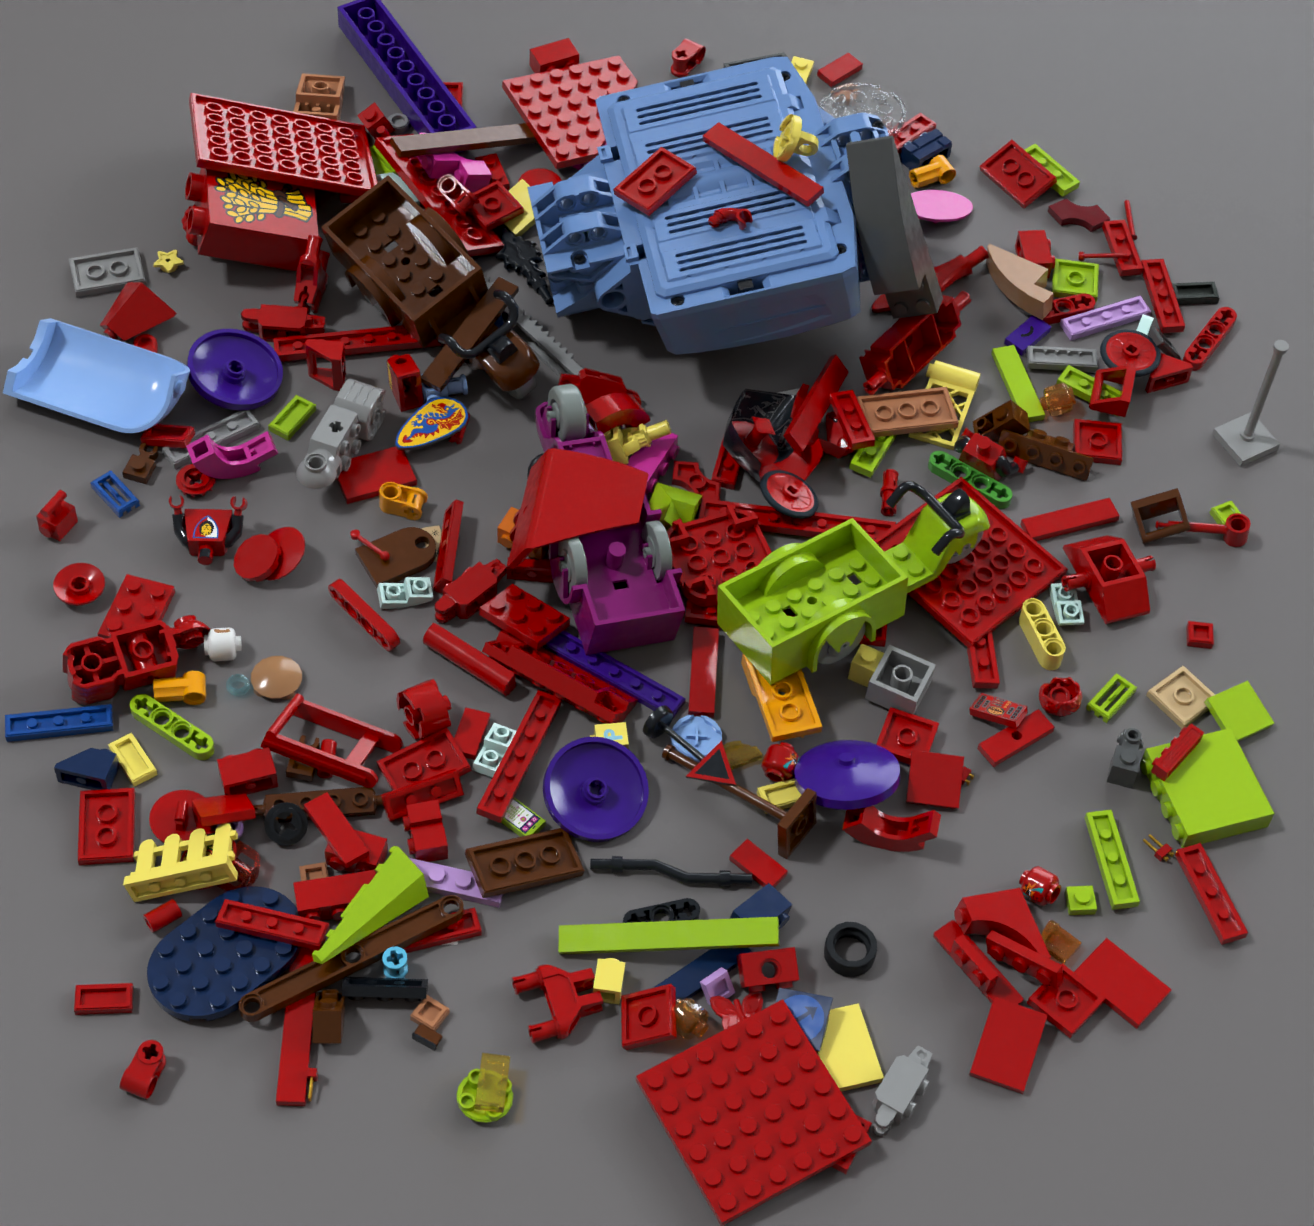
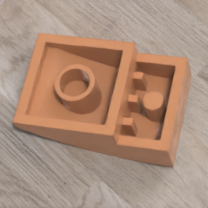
M302 73L296 92V104L293 112L340 121L345 76Z

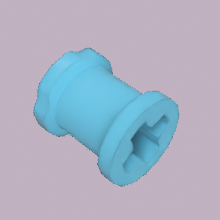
M397 946L388 948L382 956L385 977L405 978L408 973L407 953L404 949Z

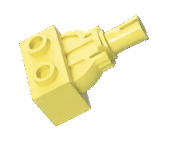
M664 420L648 427L642 423L637 428L621 429L619 425L604 433L612 460L628 464L629 455L642 447H650L652 440L672 433L668 421Z

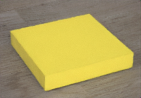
M523 179L513 186L509 192L524 207V213L504 223L516 237L523 235L535 224L527 188L530 186Z

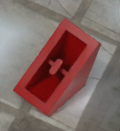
M1161 353V361L1158 367L1151 372L1145 391L1148 394L1187 383L1193 370L1192 364Z

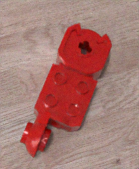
M187 615L177 619L172 628L162 620H157L110 632V638L104 639L97 636L71 643L63 653V672L67 673L68 684L72 690V700L79 704L88 705L113 698L118 692L120 685H123L124 691L153 684L154 679L175 678L179 658L177 648L191 649L201 645L204 642V635H208L210 628L205 623L197 620L196 616Z

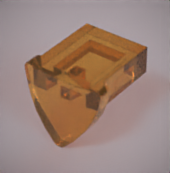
M1050 920L1041 934L1049 954L1064 965L1080 948L1082 943L1061 928L1060 924L1054 920Z

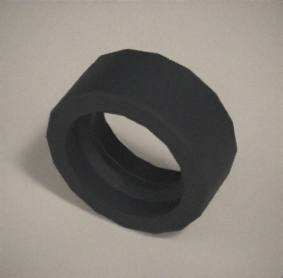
M857 922L837 924L829 931L824 946V958L828 966L835 973L846 977H856L865 974L872 967L877 953V940L873 932L865 925ZM845 937L857 939L865 945L867 953L863 959L858 961L845 960L835 952L836 941Z

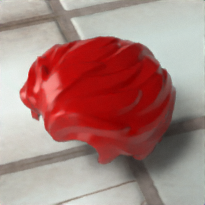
M1071 677L1053 678L1050 683L1040 686L1039 701L1041 707L1046 712L1059 717H1066L1071 713H1075L1080 708L1082 701L1080 685Z

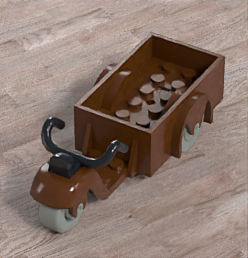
M389 175L321 227L333 256L347 269L345 275L351 287L357 285L367 301L385 315L390 327L400 323L423 348L435 339L441 345L446 344L458 357L466 359L465 363L472 370L485 371L502 391H507L516 399L524 398L536 388L534 375L537 373L540 363L529 345L513 330L519 317V311L515 300L506 291L495 290L493 293L494 298L502 300L509 309V317L505 324L500 328L493 324L479 344L472 349L462 348L452 337L488 291L482 268L469 256L464 244L451 226L433 209L427 207L423 210ZM395 241L398 246L388 253L384 248ZM438 286L443 290L436 297L429 295Z

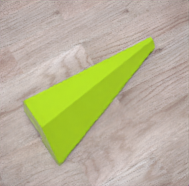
M393 846L390 848L389 852L391 855L384 864H379L376 867L375 871L377 874L369 884H364L343 911L341 914L342 921L335 930L330 929L326 934L328 939L319 951L314 950L312 953L314 962L325 963L429 897L424 874L399 847Z

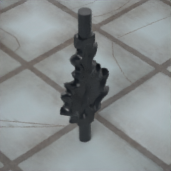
M504 223L496 227L504 244V247L497 253L496 258L504 260V268L506 270L514 268L516 273L521 271V275H526L527 285L532 286L534 291L541 295L547 305L552 304L553 297L547 289L546 281L542 279L546 276V273L537 269L539 267L537 263H541L543 260L539 257L542 253L534 248L537 245L536 242L523 240L521 235L515 237L512 232L508 231Z

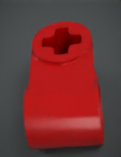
M685 38L672 51L673 64L671 66V73L677 77L687 76L694 67L702 62L706 53V47Z
M444 175L438 181L439 191L463 218L475 203L478 204L480 202L454 176Z
M147 1040L139 1046L132 1062L126 1068L121 1078V1090L146 1100L150 1098L166 1065L163 1047L158 1041Z

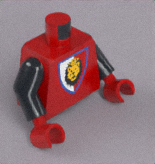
M965 428L954 445L956 452L961 453L960 461L998 482L1002 477H1007L1017 472L1024 473L1028 464L1027 460H1023L1018 456L1014 457L1013 462H1009L1005 449L1001 445L991 441L987 436L971 432L968 428Z
M180 495L181 504L174 506L170 496L169 504L174 509V514H172L174 533L182 546L189 548L190 555L198 556V563L210 565L213 561V556H224L227 549L232 547L241 537L244 519L242 511L248 505L244 497L240 507L235 505L236 496L231 498V507L235 509L233 514L232 510L185 509L184 513H182L181 509L184 506L183 497Z

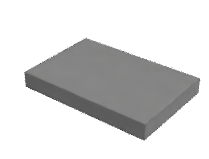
M138 247L69 258L76 297L122 290L128 282H142L146 286Z

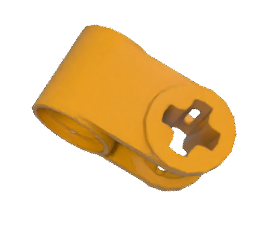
M386 482L380 487L379 507L384 513L405 517L410 520H418L421 518V508L427 502L428 494L420 488L409 487L395 482Z

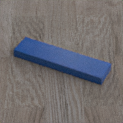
M112 704L5 715V738L7 742L114 731Z

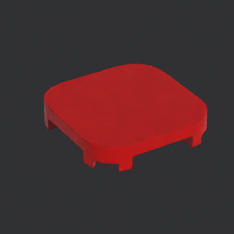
M727 505L726 512L683 523L681 518L672 522V526L667 531L672 550V569H682V575L678 584L682 593L690 602L702 607L717 606L718 585L758 566L765 557L772 553L758 525L759 518L754 511L749 513L745 510L737 509L736 505Z

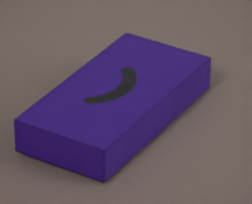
M1032 315L1005 338L1004 344L1007 346L1014 345L1018 354L1023 356L1026 353L1027 347L1037 344L1051 331L1052 326Z

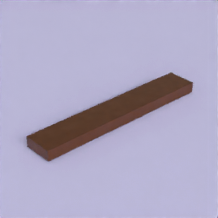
M501 277L496 279L452 336L462 348L472 349L476 347L507 307L502 300L494 298V291H506L514 298L519 292L518 286ZM445 345L421 376V383L441 393L466 359L458 357Z

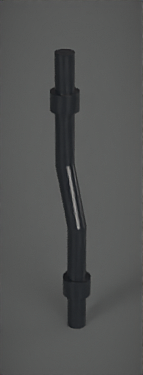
M612 856V859H590V869L612 870V872L623 873V870H655L687 884H719V887H730V884H752V874L731 873V871L720 870L719 873H688L656 859H623V856Z

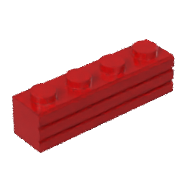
M1192 723L1187 728L1184 727L1179 733L1180 736L1178 738L1174 737L1171 741V746L1164 748L1161 753L1162 756L1154 759L1151 773L1165 781L1201 742L1205 732Z

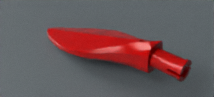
M979 246L966 257L959 255L942 265L934 267L941 292L956 280L973 274L972 268L988 259V252L983 246ZM885 294L879 296L872 304L873 312L878 313L890 310Z

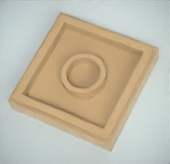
M1182 666L1148 690L1146 696L1183 729L1209 710L1204 701L1215 694L1187 668Z

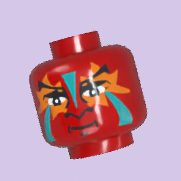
M780 742V744H772L768 747L762 761V769L765 772V776L774 782H783L784 780L791 779L794 775L795 766L799 761V755L789 743Z
M1036 866L1030 871H1024L1019 880L1023 896L1040 906L1054 903L1061 891L1058 876L1040 866Z

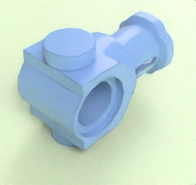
M465 374L452 378L441 393L422 383L423 403L436 397H448L449 395L459 393L467 395L468 387Z

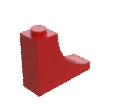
M1020 888L962 897L954 911V916L964 935L980 934L987 936L993 930L1049 959L1051 958Z

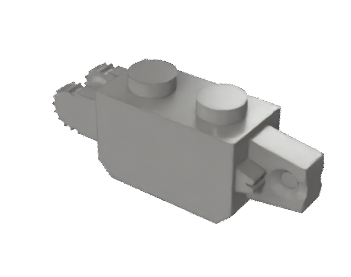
M917 1046L908 1057L905 1055L898 1056L894 1060L876 1090L875 1099L872 1102L874 1112L877 1113L872 1125V1131H874L876 1136L883 1137L891 1129L893 1123L900 1125L904 1117L908 1119L911 1117L917 1105L913 1101L917 1094L923 1096L930 1081L926 1080L929 1071L928 1065L933 1054L930 1051Z

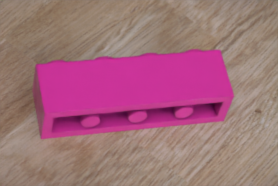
M674 433L652 440L650 447L640 448L632 454L628 460L629 463L626 464L648 473L645 490L646 497L649 492L653 493L660 475H665L670 460H674L679 453L680 447L677 446L678 435Z

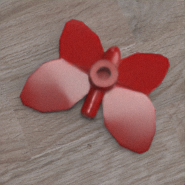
M759 991L749 993L743 998L742 1005L739 999H735L733 1005L727 998L713 996L710 998L711 1008L716 1015L722 1018V1027L725 1030L761 1011L763 1006L762 993Z

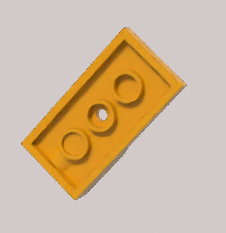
M742 654L741 664L752 695L757 699L772 742L800 736L804 738L805 735L822 732L823 726L802 669L770 685L747 657ZM783 691L785 694L780 695L778 692Z

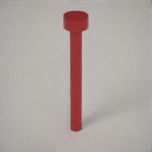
M1079 252V261H1084L1085 258L1127 257V253L1085 254L1084 252Z

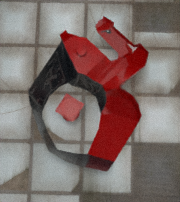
M803 383L796 395L745 389L738 398L727 421L723 446L733 459L757 481L761 482L762 477L767 472L773 470L790 472L805 481L820 462L823 452L839 459L854 451L849 446L835 412H828L826 415L827 441L818 438L819 428L817 427L804 451L797 454L784 438V433L807 396L809 385Z

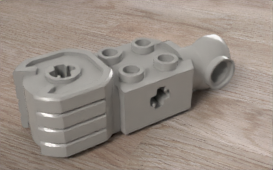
M353 379L345 381L335 398L334 404L330 405L310 438L307 455L298 465L296 477L303 486L312 489L325 488L331 485L335 479H338L342 470L347 471L349 469L351 458L354 454H358L361 447V440L359 438L371 441L383 423L386 409L382 408L385 389Z

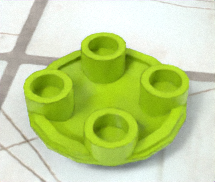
M481 1069L471 1070L458 1086L456 1099L459 1109L466 1117L476 1122L489 1123L498 1121L508 1113L512 1106L513 1092L511 1081L495 1072L482 1071Z

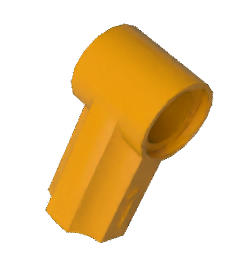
M937 155L929 164L909 171L911 185L914 188H920L937 181L941 184H947L956 176L955 169L944 155Z
M188 671L182 677L154 679V699L158 702L183 700V702L189 705L202 704L206 700V676L200 671Z

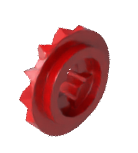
M190 464L178 472L176 484L177 488L184 495L190 494L194 498L195 495L201 494L204 496L205 492L212 491L213 485L216 484V478L201 473L193 464ZM200 479V481H201V483L196 482V483L192 484V481H191V480H195V481H196V480Z

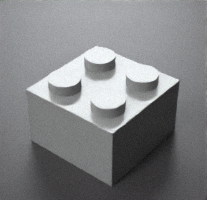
M889 645L869 681L865 699L887 709L892 707L915 714L932 682L936 664Z

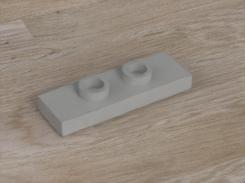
M1028 346L1026 350L1027 367L1030 369L1065 370L1070 365L1082 372H1096L1098 370L1096 349Z

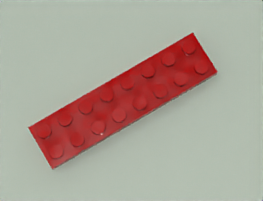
M414 134L376 138L374 144L425 209L427 207L433 209L451 226L464 244L470 257L498 253L504 247V244L493 230L486 232L468 212H466L464 218L439 191L437 184L440 178H429L417 156L399 158L390 144L391 137Z

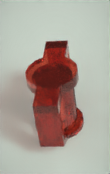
M240 840L236 844L237 855L234 867L237 868L238 872L237 881L241 884L235 887L230 883L216 885L225 892L252 886L259 875L261 855ZM241 852L255 861L253 868L238 858Z

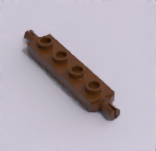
M357 787L265 795L263 805L253 806L256 816L264 815V818L273 806L284 802L296 804L306 813L304 810L305 803L328 792L345 817L375 815L377 806H383L381 796L376 795L373 787ZM291 813L286 819H279L278 817L276 819L280 823L291 822L293 814ZM306 813L307 820H311L309 815Z

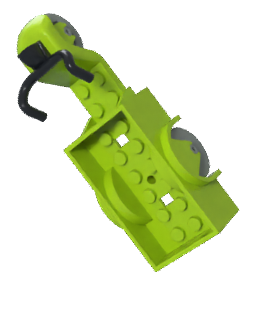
M913 481L903 482L887 499L886 503L890 507L894 508L908 491L918 495L927 505L921 510L902 543L884 552L864 529L851 518L803 543L784 545L765 557L758 566L718 585L717 624L770 685L806 666L814 673L817 671V662L820 664H832L840 661L858 646L864 635L871 642L875 641L877 629L905 615L907 593L937 578L947 564L960 561L970 554L980 542L983 532L990 528L989 520L984 510L961 488L936 499L919 484ZM855 575L861 583L855 585L848 577ZM791 608L797 616H787L783 611Z

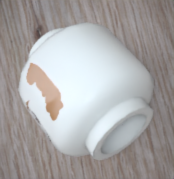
M230 627L210 629L208 635H204L205 656L209 655L210 659L214 662L234 660L237 651H242L241 636H236L235 630Z

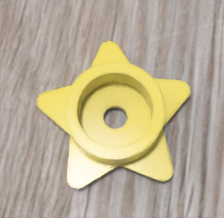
M172 250L168 253L158 251L159 259L154 262L153 266L160 267L163 272L171 273L179 265H183L184 262L177 257V250Z

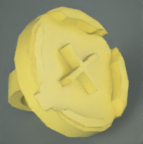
M787 115L779 127L782 133L774 141V157L782 162H787L793 153L803 156H811L817 153L818 138L810 133L801 131L802 119L800 116Z

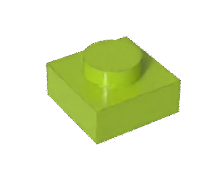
M1093 886L1066 887L1065 897L1069 915L1096 914L1097 905Z

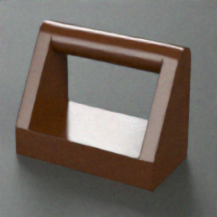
M1178 488L1131 502L1132 514L1143 544L1191 530ZM1178 510L1182 523L1145 533L1143 520Z

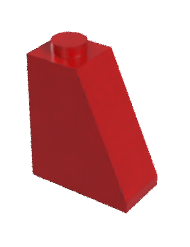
M128 282L100 326L105 330L103 333L107 337L125 341L173 318L177 313L142 282Z

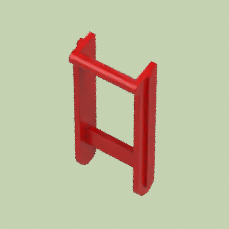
M296 694L268 729L260 747H269L270 751L361 786L372 788L378 782V776L373 770L362 766L375 747L395 753L402 748L403 741L392 732L304 700L301 694ZM294 715L358 739L359 742L349 756L343 759L282 736L279 733Z

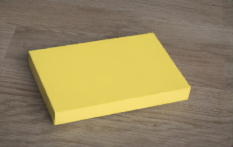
M859 1003L831 1009L821 1050L816 1052L840 1091L881 1083L884 1076Z

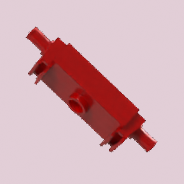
M961 291L955 298L942 295L943 299L938 313L898 319L870 346L871 350L865 349V355L859 357L867 380L863 383L864 390L868 394L874 395L880 387L894 390L895 388L902 389L956 337L955 331L962 325L959 318L960 311L971 303L970 295L965 291Z

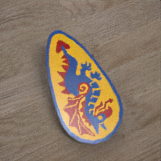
M436 397L429 400L401 427L395 441L396 448L399 450H414L449 438L466 426L468 420L467 408L455 398Z

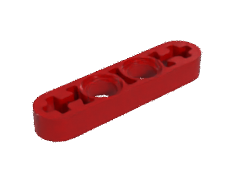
M1229 307L1219 308L1185 351L1182 361L1191 363L1193 366L1192 371L1200 370L1233 328L1237 318L1235 310ZM1226 317L1227 319L1224 321V324H1223V323L1221 322V320ZM1216 329L1221 334L1215 335L1212 334L1209 330ZM1199 343H1206L1210 348H1202ZM1197 354V355H1198V359L1192 360V359L1195 357V355Z
M339 578L328 585V591L332 598L386 651H391L400 644L399 636L395 630L342 579Z

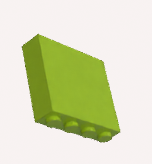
M1231 728L1204 734L1201 742L1165 781L1151 773L1153 768L1152 762L1156 757L1160 758L1162 756V751L1165 747L1169 748L1171 746L1170 743L1145 749L1140 762L1142 773L1147 775L1151 783V791L1154 796H1157L1161 804L1162 814L1165 818H1168L1171 824L1173 837L1179 841L1182 848L1198 843H1208L1269 826L1275 813Z

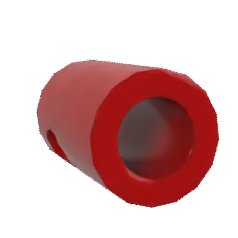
M171 899L144 914L143 918L150 931L154 933L181 918L182 912L175 900Z

